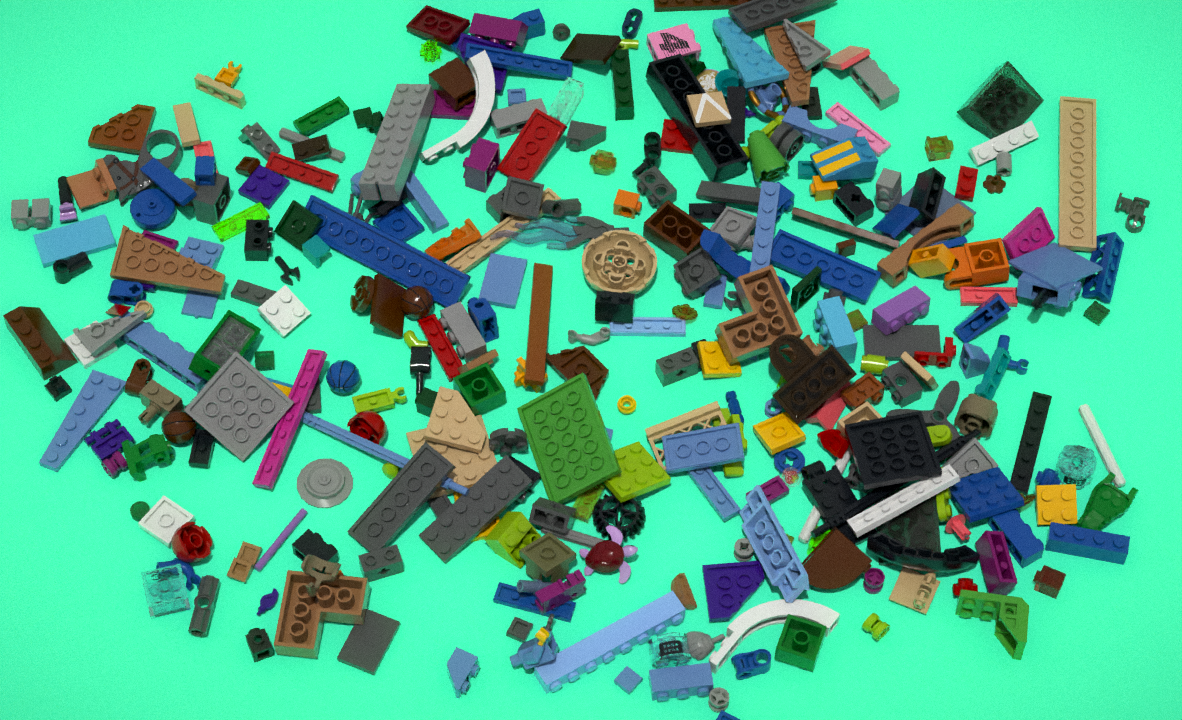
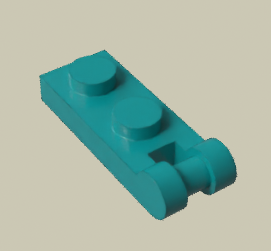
M997 347L991 357L987 370L984 372L981 383L975 387V392L980 397L988 400L993 399L1012 358L1002 347Z

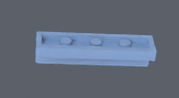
M411 170L403 191L405 190L408 196L407 199L432 234L448 227L449 222Z

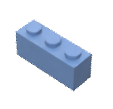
M710 662L649 670L648 680L652 701L663 702L671 698L686 699L689 696L695 695L704 697L710 694L714 686Z

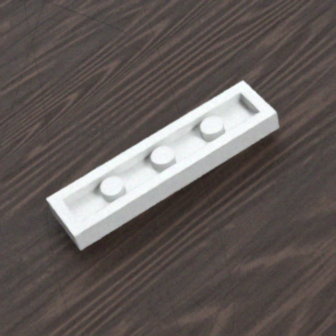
M1031 120L969 149V153L975 166H978L995 158L1001 152H1008L1038 138L1039 135Z

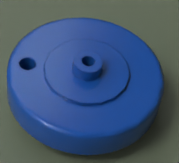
M161 189L144 190L138 193L130 204L133 221L145 229H159L166 226L172 221L176 212L174 199Z

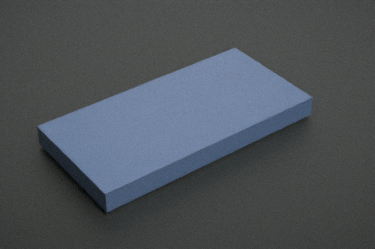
M739 423L662 436L667 474L745 461Z

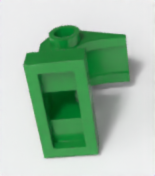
M153 434L136 445L128 439L121 443L130 475L139 482L147 479L144 470L149 463L155 461L156 463L167 462L169 465L172 464L171 459L174 456L173 454L169 455V452H172L169 440L165 441L163 434ZM150 449L151 452L143 456L141 455L145 450Z

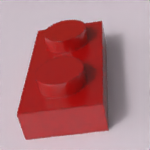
M960 165L954 198L973 201L978 169Z

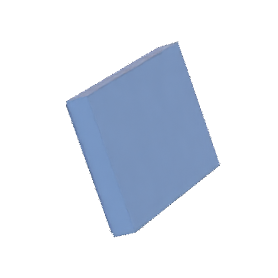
M491 253L478 299L486 298L490 305L515 309L527 266V259Z

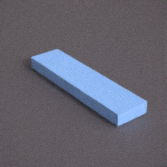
M634 317L633 323L610 322V336L686 337V317Z

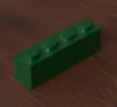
M618 49L610 57L615 121L634 120L629 49Z

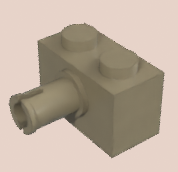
M153 379L139 392L142 405L147 407L138 416V419L141 423L144 422V425H148L156 414L164 418L171 411L184 409L182 398Z

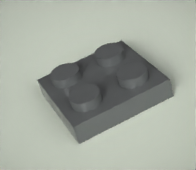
M508 176L500 212L537 220L544 184Z

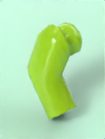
M621 39L615 50L638 49L639 40Z
M408 330L404 333V341L410 349L411 346H429V341L418 340L413 331Z

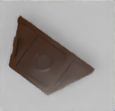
M585 346L560 350V353L552 355L546 353V362L565 381L583 372L587 376L594 398L597 400L609 375V370Z

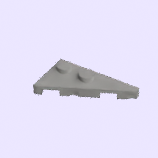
M785 18L783 20L782 26L806 72L830 56L831 50L788 19Z
M144 310L131 312L130 316L124 318L117 316L103 320L100 323L90 324L91 327L80 330L79 328H74L72 331L95 357L145 319L147 314Z
M973 437L941 467L950 464L959 477L962 478L998 467L999 465L980 442Z

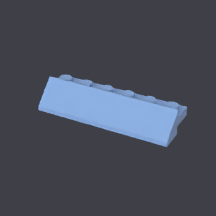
M756 485L745 497L748 503L739 512L744 521L741 526L773 586L779 587L786 602L792 603L803 590L810 591L808 574L760 485Z

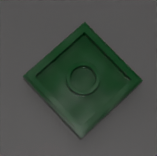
M293 200L274 232L303 251L302 244L314 237L324 220L296 200Z
M816 266L792 288L790 305L794 313L819 291L822 275L820 267Z

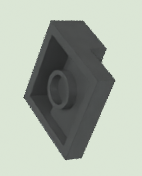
M702 247L673 265L676 271L674 273L675 278L679 283L683 284V287H681L686 297L690 296L693 300L708 291L707 286L722 278L715 262Z

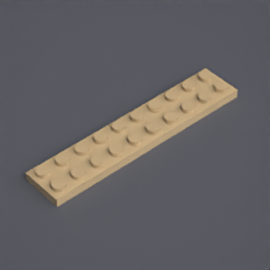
M1060 96L1058 247H1065L1069 250L1092 252L1096 251L1097 248L1096 99Z

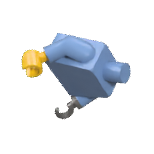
M550 614L546 627H541L534 636L535 638L522 643L517 653L510 656L513 667L523 664L527 670L555 659L559 646L551 629L554 614Z

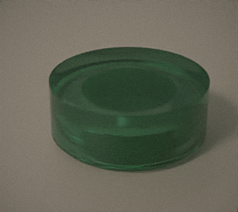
M143 501L135 502L130 508L131 517L137 522L150 511L149 505Z

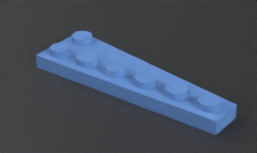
M93 369L40 459V466L58 473L75 449L84 441L83 438L87 433L94 429L100 417L103 418L109 406L115 403L125 391L126 381Z

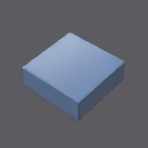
M525 88L507 89L508 106L527 102Z
M626 666L614 679V683L630 695L642 682L643 678Z

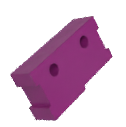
M579 569L566 575L567 580L564 583L561 579H558L556 582L535 592L537 597L535 605L541 614L586 592L584 587L586 579Z

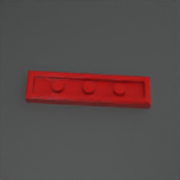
M271 152L265 168L277 174L331 193L334 192L340 177L338 174L275 152Z
M435 314L417 320L418 326L426 340L429 341V346H431L448 381L452 382L454 377L460 375L457 368L463 364Z

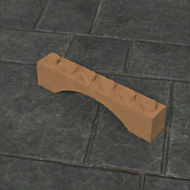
M959 203L947 209L944 214L935 218L932 223L922 228L916 235L909 238L904 244L894 249L892 253L877 263V271L881 272L880 278L893 288L907 278L910 268L908 263L913 250L928 247L944 239L961 237L974 227V214Z

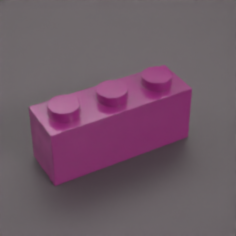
M474 13L468 33L474 37L498 44L503 43L508 47L516 48V46L523 47L528 26L518 20Z
M986 530L975 542L978 554H980L979 559L988 592L1007 595L1018 582L1004 532Z

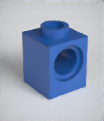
M196 156L194 172L196 185L215 186L217 169L215 156Z

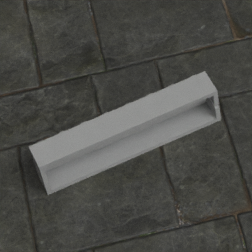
M396 84L359 181L363 200H380L376 185L378 184L382 200L399 201L436 101L431 84Z

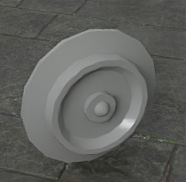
M331 458L318 459L308 463L297 477V491L301 499L308 505L316 508H332L340 505L349 497L353 489V477L349 468L342 462Z

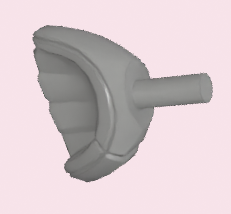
M690 631L686 634L685 646L693 658L702 660L714 649V643L724 639L725 635L723 633L711 638L710 635L704 632Z

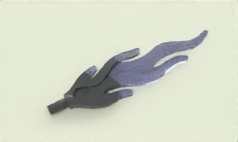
M566 216L565 220L567 222L584 226H575L555 219H540L525 224L515 223L514 225L515 228L520 230L543 229L539 232L520 233L503 230L491 235L490 240L507 237L524 244L553 240L563 243H548L546 248L569 250L586 241L590 242L593 238L596 239L602 236L604 232L612 230L629 231V227L614 228V225L607 224L591 216Z

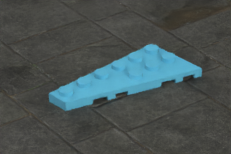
M722 17L713 20L712 27L717 36L721 38L723 48L727 49L726 53L734 69L738 70L739 78L743 79L744 88L788 79L789 72L730 18Z

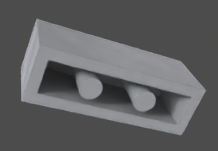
M868 56L850 66L849 76L880 111L898 102L900 93L898 86L891 82L888 75L878 67L875 60Z
M542 98L532 99L524 103L513 104L509 107L491 111L490 124L496 139L520 133L536 108L548 115Z
M461 301L440 310L441 318H439V322L443 329L446 328L450 342L455 343L456 351L460 358L463 357L467 363L487 352L484 339Z

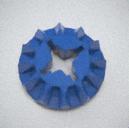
M789 447L775 454V468L779 470L780 474L789 470L798 473L805 465V457L798 449ZM786 457L787 459H789V461H793L792 466H790V464H785Z

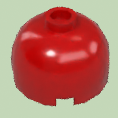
M371 410L359 412L347 424V428L350 426L351 433L378 445L384 441L387 434V425L384 419L378 413Z
M186 522L174 532L171 540L173 553L178 559L187 563H196L207 557L212 546V539L208 531L203 526L194 525L196 524L195 522Z

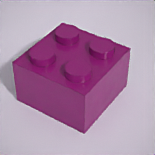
M479 137L476 144H472L470 155L463 162V168H465L463 178H465L466 187L486 193L500 164V145L498 143Z

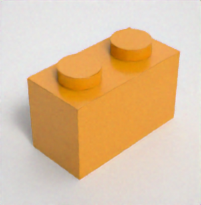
M942 243L913 250L908 265L920 278L951 272L955 256Z

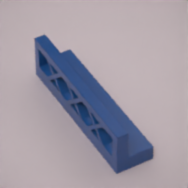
M1116 232L1097 236L1096 251H1092L1090 261L1103 267V270L1099 271L1094 278L1093 274L1086 277L1082 292L1084 299L1098 296L1104 304L1111 302L1124 247V241ZM1107 240L1106 243L1100 248L1101 241ZM1103 254V257L1098 262H1096L1097 258ZM1096 283L1095 290L1090 291V288Z

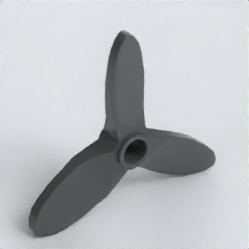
M955 380L947 383L939 393L932 410L895 409L889 411L886 417L921 411L927 427L937 425L948 426L953 435L950 441L952 442L960 434L947 420V416L957 402L960 391L959 383Z

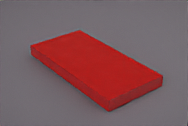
M536 108L497 167V170L507 177L511 176L533 181L567 126Z

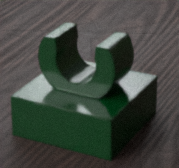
M687 56L684 58L695 77L706 69L704 62L697 61L695 57L690 59Z
M380 111L373 113V119L366 120V128H369L370 133L378 134L384 118Z

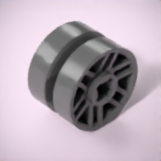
M783 122L774 130L769 139L786 161L789 162L801 149L805 135L786 122Z

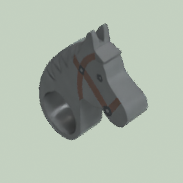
M160 129L148 134L144 139L136 162L120 161L113 154L106 155L103 158L117 188L116 196L119 197L121 207L138 193L158 187L140 170L141 167L153 158L149 152L154 145L168 142L176 147L169 156L157 159L172 173L175 172L182 157L180 142L175 133Z

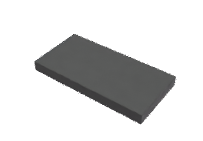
M863 325L864 356H867V354L885 356V360L901 361V355L905 351L912 358L915 351L941 353L939 325H904L888 335H885L875 325Z

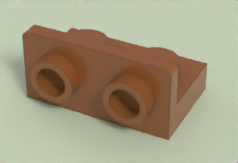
M868 372L842 390L840 397L855 410L867 401L871 405L879 403L884 397L885 386Z

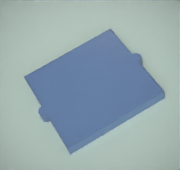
M188 290L181 315L193 316L196 319L198 317L212 319L219 295Z

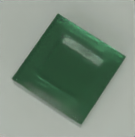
M1094 301L1084 312L1083 316L1099 326L1110 314V310Z
M274 350L255 352V368L258 371L275 370Z

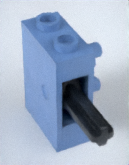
M1023 272L1018 279L1016 296L1032 299L1031 305L1035 310L1042 308L1045 303L1054 304L1056 309L1068 308L1070 303L1075 301L1076 294L1080 293L1082 282L1077 280L1061 288L1054 289Z

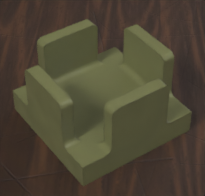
M550 532L522 548L519 552V556L526 561V573L530 577L542 581V575L546 578L551 575L552 583L568 575L569 563L576 559V553Z

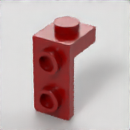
M945 337L943 353L915 351L913 359L921 366L951 367L953 356H956V345H953V337Z

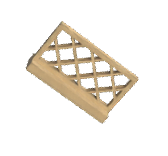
M718 401L645 429L647 439L657 462L665 472H667L666 466L662 463L664 450L657 448L654 443L662 440V436L692 431L695 426L703 427V429L713 427L709 425L711 420L718 417L721 421L719 426L727 425Z

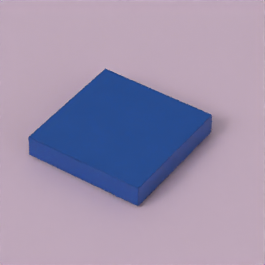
M404 203L390 210L388 214L373 220L375 227L404 242L425 231L424 226Z
M897 204L872 229L877 234L895 239L920 213L916 208Z

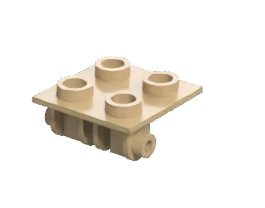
M903 567L889 600L927 614L940 581L936 580L934 572H928L924 575Z

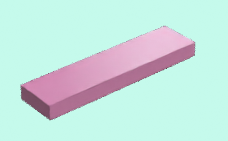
M839 102L825 112V116L836 125L842 123L858 129L857 137L865 136L876 157L879 158L891 147V143Z

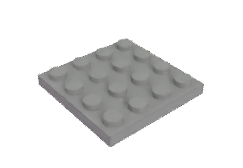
M234 351L183 411L243 462L294 402L237 351Z

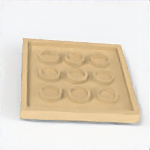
M482 415L475 416L486 433L481 454L425 440L426 428L406 433L412 457L425 442L428 443L456 467L448 477L452 478L455 483L468 489L497 464L494 452L489 448V437ZM439 486L429 498L440 497L443 494H452L456 491L452 489L447 490Z

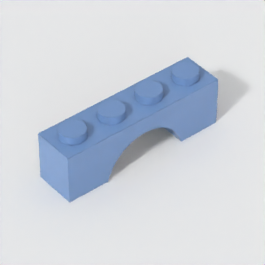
M790 105L782 119V123L786 122L794 129L802 132L805 135L804 141L814 143L822 148L849 137H857L858 129L842 123L831 129H822L814 126L808 119L807 110L796 106L791 107Z

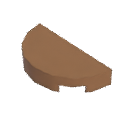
M679 573L671 581V590L685 608L694 610L697 608V604L685 573Z

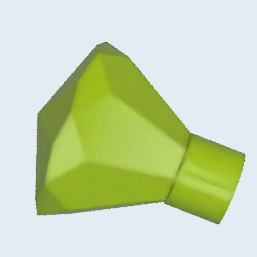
M386 463L382 467L385 476L392 480L399 473L400 467L391 463Z

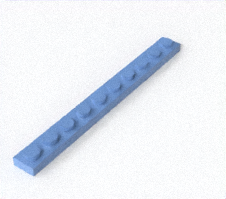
M762 181L750 272L770 266L780 183ZM758 355L748 358L746 360L757 361Z

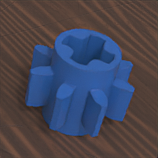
M1045 468L1043 472L1038 471L1035 478L1039 482L1038 485H1060L1061 483L1058 477L1059 473L1050 468Z

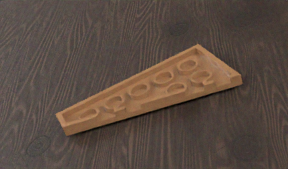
M815 20L793 23L814 38ZM782 25L764 28V35L772 57L789 72L788 79L781 81L791 107L809 104L812 68L807 72L803 69Z
M123 225L110 272L111 278L222 295L226 280L224 274L206 265L203 266L195 262L194 259L187 258L179 252L155 240L152 241L144 237L143 234L136 233Z

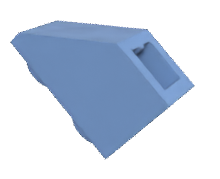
M458 647L455 648L447 662V673L455 696L460 699L461 695L468 691L470 687L469 681L472 676L475 677L478 674L480 666L478 665L477 656Z

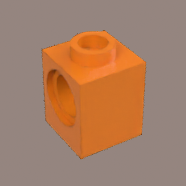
M618 189L613 203V214L635 219L636 213H640L642 208L640 194Z

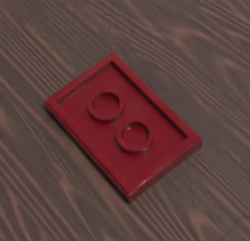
M426 5L406 25V29L409 32L450 46L469 27L470 20Z

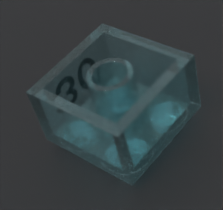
M181 563L141 572L151 619L191 609Z

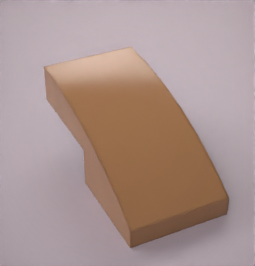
M243 541L236 558L234 557L226 576L246 583L263 551L262 547Z

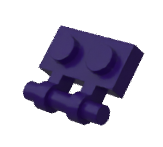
M118 419L112 422L108 421L104 424L103 428L98 431L94 430L89 433L90 436L84 439L87 446L93 442L95 443L91 446V450L101 462L111 458L112 454L116 451H123L121 443L127 439L133 444L135 443L134 438L124 426L116 429L121 425Z

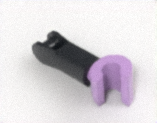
M66 176L58 178L60 222L78 220Z

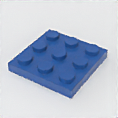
M999 467L961 478L960 482L949 487L951 499L969 523L1024 506L1023 497Z

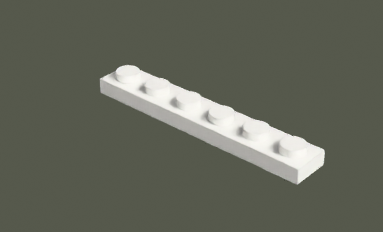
M949 464L941 468L942 476L919 480L846 520L847 524L858 538L960 482V477Z

